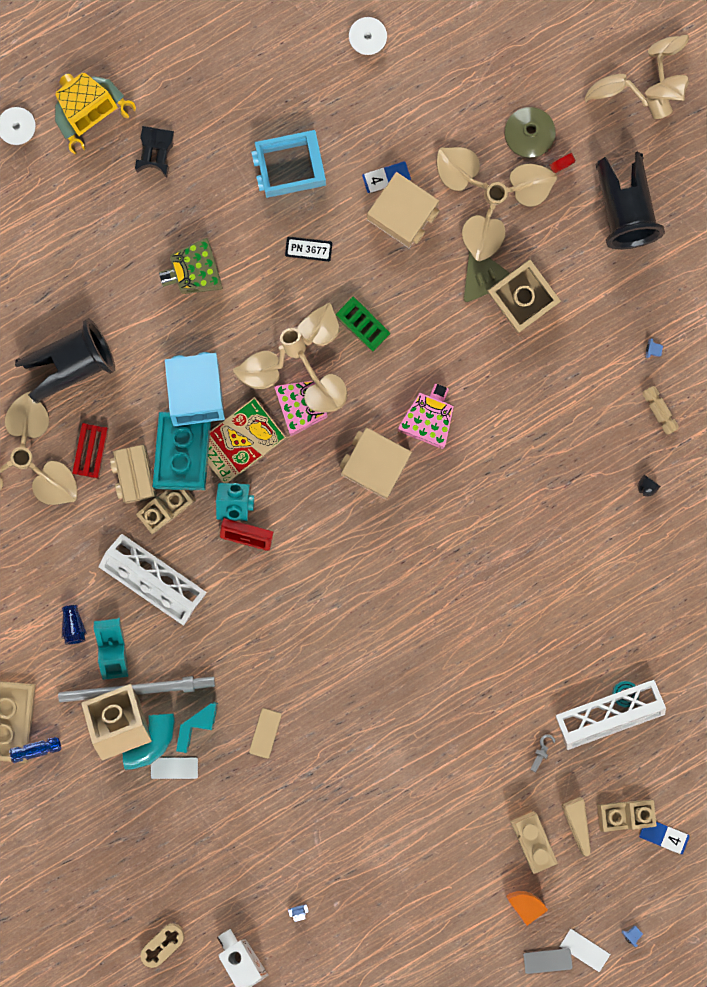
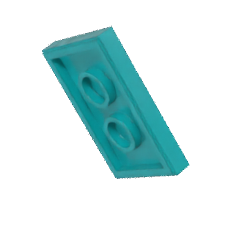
M159 412L153 475L154 489L206 490L211 422L173 426L170 412Z

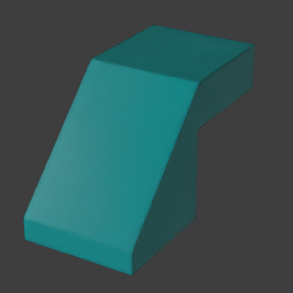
M120 618L94 621V633L98 644V664L102 679L128 677L125 639Z
M212 702L180 725L177 752L187 753L189 751L193 727L206 730L214 729L218 703Z

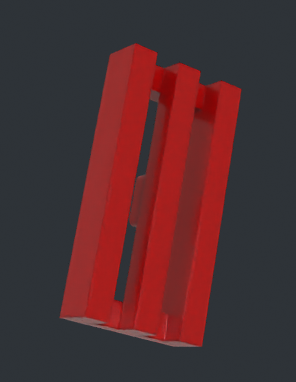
M82 423L72 474L99 479L109 428ZM91 430L84 469L80 470L87 431ZM101 432L94 472H89L96 434Z
M223 518L220 538L270 551L273 531Z

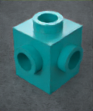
M218 483L216 519L223 520V518L233 521H248L249 511H254V495H250V484Z

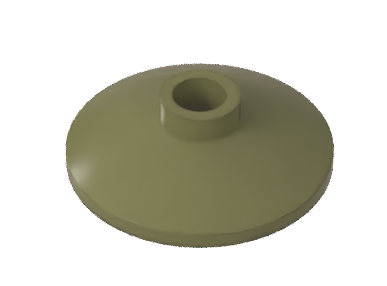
M526 107L517 110L510 116L506 123L504 134L507 145L515 154L525 158H535L545 154L551 148L555 140L556 130L553 120L546 112L538 108ZM532 126L536 132L529 134L526 128Z

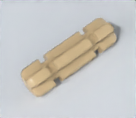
M652 386L643 392V396L647 402H650L649 406L658 422H662L663 426L661 427L667 435L671 434L679 426L675 419L672 420V414L664 400L659 398L658 395L660 394L656 387Z

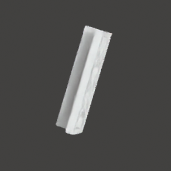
M123 534L105 552L99 568L183 626L207 593ZM122 544L130 550L131 555H123L116 549ZM139 561L148 562L153 570H145L140 566ZM161 576L170 577L174 585L165 584L161 580ZM182 591H190L197 597L192 602L183 596Z
M652 680L556 715V719L563 734L566 749L570 750L665 715L666 707L655 681ZM651 688L656 701L645 704L637 700L640 692ZM636 694L634 699L629 696ZM624 699L631 702V706L627 712L620 713L612 709L615 702ZM634 705L640 706L638 708L633 709ZM595 708L607 711L604 720L599 722L589 719L588 716L591 710ZM610 713L613 714V715H616V716H613V717L608 718L609 715H610ZM575 717L582 720L579 729L568 733L563 721L564 719Z

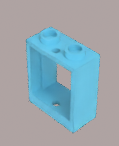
M315 130L255 142L256 150L251 151L254 167L260 166L261 175L257 176L259 191L265 190L266 198L326 186V178ZM307 145L314 178L270 187L264 153Z

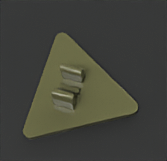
M469 251L464 301L468 303L487 295V290L510 273L491 258L476 261Z

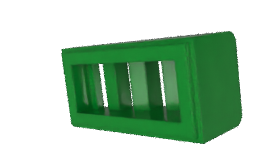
M352 297L336 313V318L372 352L391 334L355 297ZM353 308H356L358 311L348 320L346 318L347 314ZM363 315L365 319L355 327L353 325L354 322ZM371 322L373 326L363 335L361 330ZM378 329L380 334L370 342L368 338Z

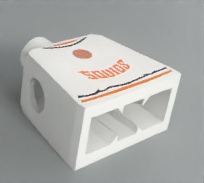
M231 929L217 937L225 950L218 956L235 987H252L269 976L246 939L238 942ZM236 952L241 954L240 963L235 960Z

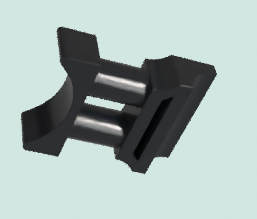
M142 126L140 139L143 149L141 160L136 159L135 170L137 173L145 168H156L166 178L168 177L169 166L166 164L167 154L174 144V131ZM153 150L158 151L156 163L151 162Z

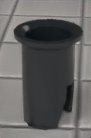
M638 151L635 152V162L632 163L631 187L620 188L619 180L606 157L595 164L599 174L611 232L606 238V244L611 249L624 250L645 246L657 241L665 234L664 226L656 223L643 163L644 157L643 153Z
M89 318L83 321L82 329L21 359L15 360L16 367L23 366L25 369L54 363L58 370L49 375L28 394L35 403H39L41 400L102 370L109 374L115 371V362L110 348L99 328Z

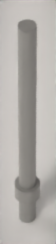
M194 676L183 677L182 680L135 684L132 687L137 695L183 690L184 693L195 692V689L215 687V677L194 678ZM124 686L59 692L58 699L59 703L90 700Z

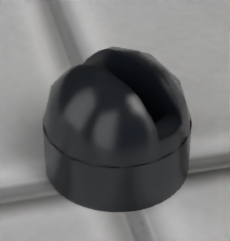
M646 475L642 476L637 485L639 493H643L645 497L653 496L661 487Z

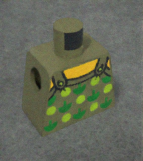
M204 238L170 255L173 268L159 272L163 287L178 283L182 294L223 289L208 238Z

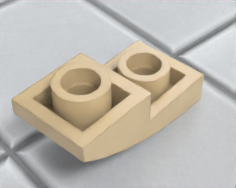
M167 489L136 515L150 533L154 534L193 504L196 499L188 490Z
M654 800L597 805L599 826L602 832L657 826Z

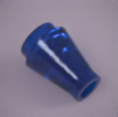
M69 605L62 607L61 638L64 639L65 645L85 642L87 632L79 614L78 606Z

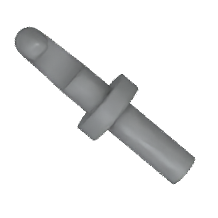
M546 734L541 737V749H537L535 752L537 757L530 768L531 771L536 772L542 760L547 759L548 755L546 752L548 747L544 745L543 740L550 738L555 743V738L552 735Z

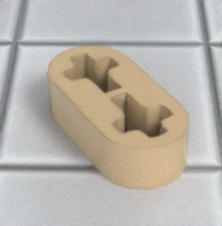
M172 923L166 925L141 951L140 956L143 964L150 968L161 965L182 944L185 936L182 927ZM169 930L171 933L177 931L178 935L176 938L178 941L171 940L165 945L163 942L168 936L166 931ZM160 946L162 950L157 955L159 960L154 958L149 960L147 958L149 954L147 950L154 951Z

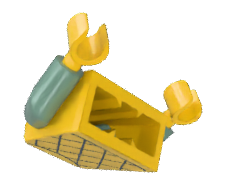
M81 73L75 78L71 74L63 75L59 81L62 88L56 91L55 94L58 99L55 105V122L64 138H68L70 141L69 150L77 155L73 150L75 143L79 142L84 151L86 146L74 134L82 135L118 108L116 103L120 105V113L124 118H129V115L123 110L125 106H130L136 111L134 102L125 101L123 99L124 95L109 79L97 76L90 77L86 73Z

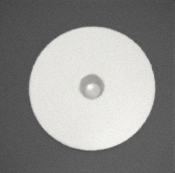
M364 17L357 20L351 26L349 41L357 52L364 55H372L379 52L385 46L387 32L379 20L372 17Z
M12 107L0 115V137L5 142L11 145H21L28 142L34 135L36 128L35 120L26 109Z

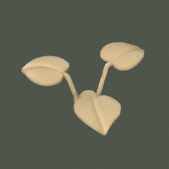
M689 36L668 37L657 41L649 48L648 54L650 57L658 56L660 83L646 90L645 95L647 98L643 96L630 80H626L627 76L625 74H615L596 82L587 92L585 102L591 99L614 96L627 86L639 97L643 106L649 105L654 119H661L670 115L673 110L669 100L684 101L689 79L686 75H676L664 79L662 60L664 56L674 55L682 50L688 43Z
M442 147L437 154L438 173L442 182L448 188L462 191L470 182L475 186L485 189L484 198L490 204L486 218L480 215L473 216L465 222L462 229L464 244L476 261H482L491 257L504 241L505 227L503 222L498 219H490L495 206L502 203L508 193L514 191L515 198L520 204L527 207L537 206L547 198L557 180V175L546 167L536 164H523L516 167L510 173V182L513 187L506 188L500 182L488 185L473 179L479 172L480 163L477 155L471 150L462 147Z
M328 303L312 312L299 324L297 329L289 328L282 332L280 336L282 345L279 346V359L276 354L270 351H261L250 356L240 366L234 368V374L242 383L251 388L265 389L278 382L280 378L278 369L283 367L285 353L292 358L300 357L315 382L305 392L304 399L306 405L311 410L321 413L337 411L342 408L347 400V388L343 380L336 375L328 374L319 381L304 355L306 345L309 346L313 343L317 346H324L338 336L340 327L332 305Z
M27 392L17 398L7 411L5 426L8 433L12 436L22 435L20 447L12 451L11 461L0 467V473L11 466L18 469L30 467L39 475L32 484L34 495L39 501L48 505L75 502L77 499V485L71 471L64 464L57 461L46 463L43 471H41L32 463V454L25 448L27 436L38 438L46 432L49 426V416L41 402H33L28 396L30 392ZM0 477V490H1L2 487H3V481H2V479H1V477Z

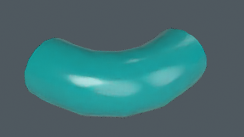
M174 713L148 715V730L152 742L122 753L125 770L148 766L165 753L173 739Z

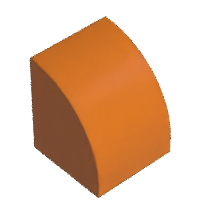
M516 891L506 896L527 926L548 911L540 898L530 892Z

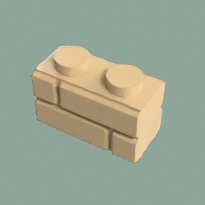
M140 445L113 451L114 458H110L113 474L118 473L119 483L115 484L118 499L123 498V502L127 504L155 498L156 492L153 488V478L146 446Z
M534 811L510 821L533 874L558 864L538 815Z

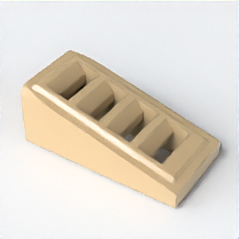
M579 797L562 804L561 807L580 853L588 856L590 855V842L585 802L583 798Z

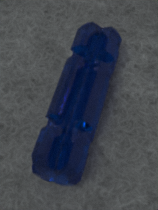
M53 737L47 739L46 742L42 740L23 745V748H11L9 750L10 760L13 763L23 761L24 758L28 760L47 755L48 752H59L61 750V742L59 738Z

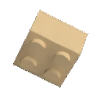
M531 260L526 261L487 290V293L517 333L561 302Z
M131 684L81 703L92 744L102 761L152 742L140 700Z

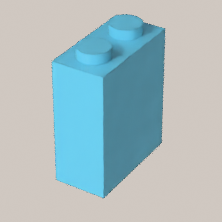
M202 352L195 356L185 357L178 355L171 359H165L169 410L173 426L225 420L217 354Z

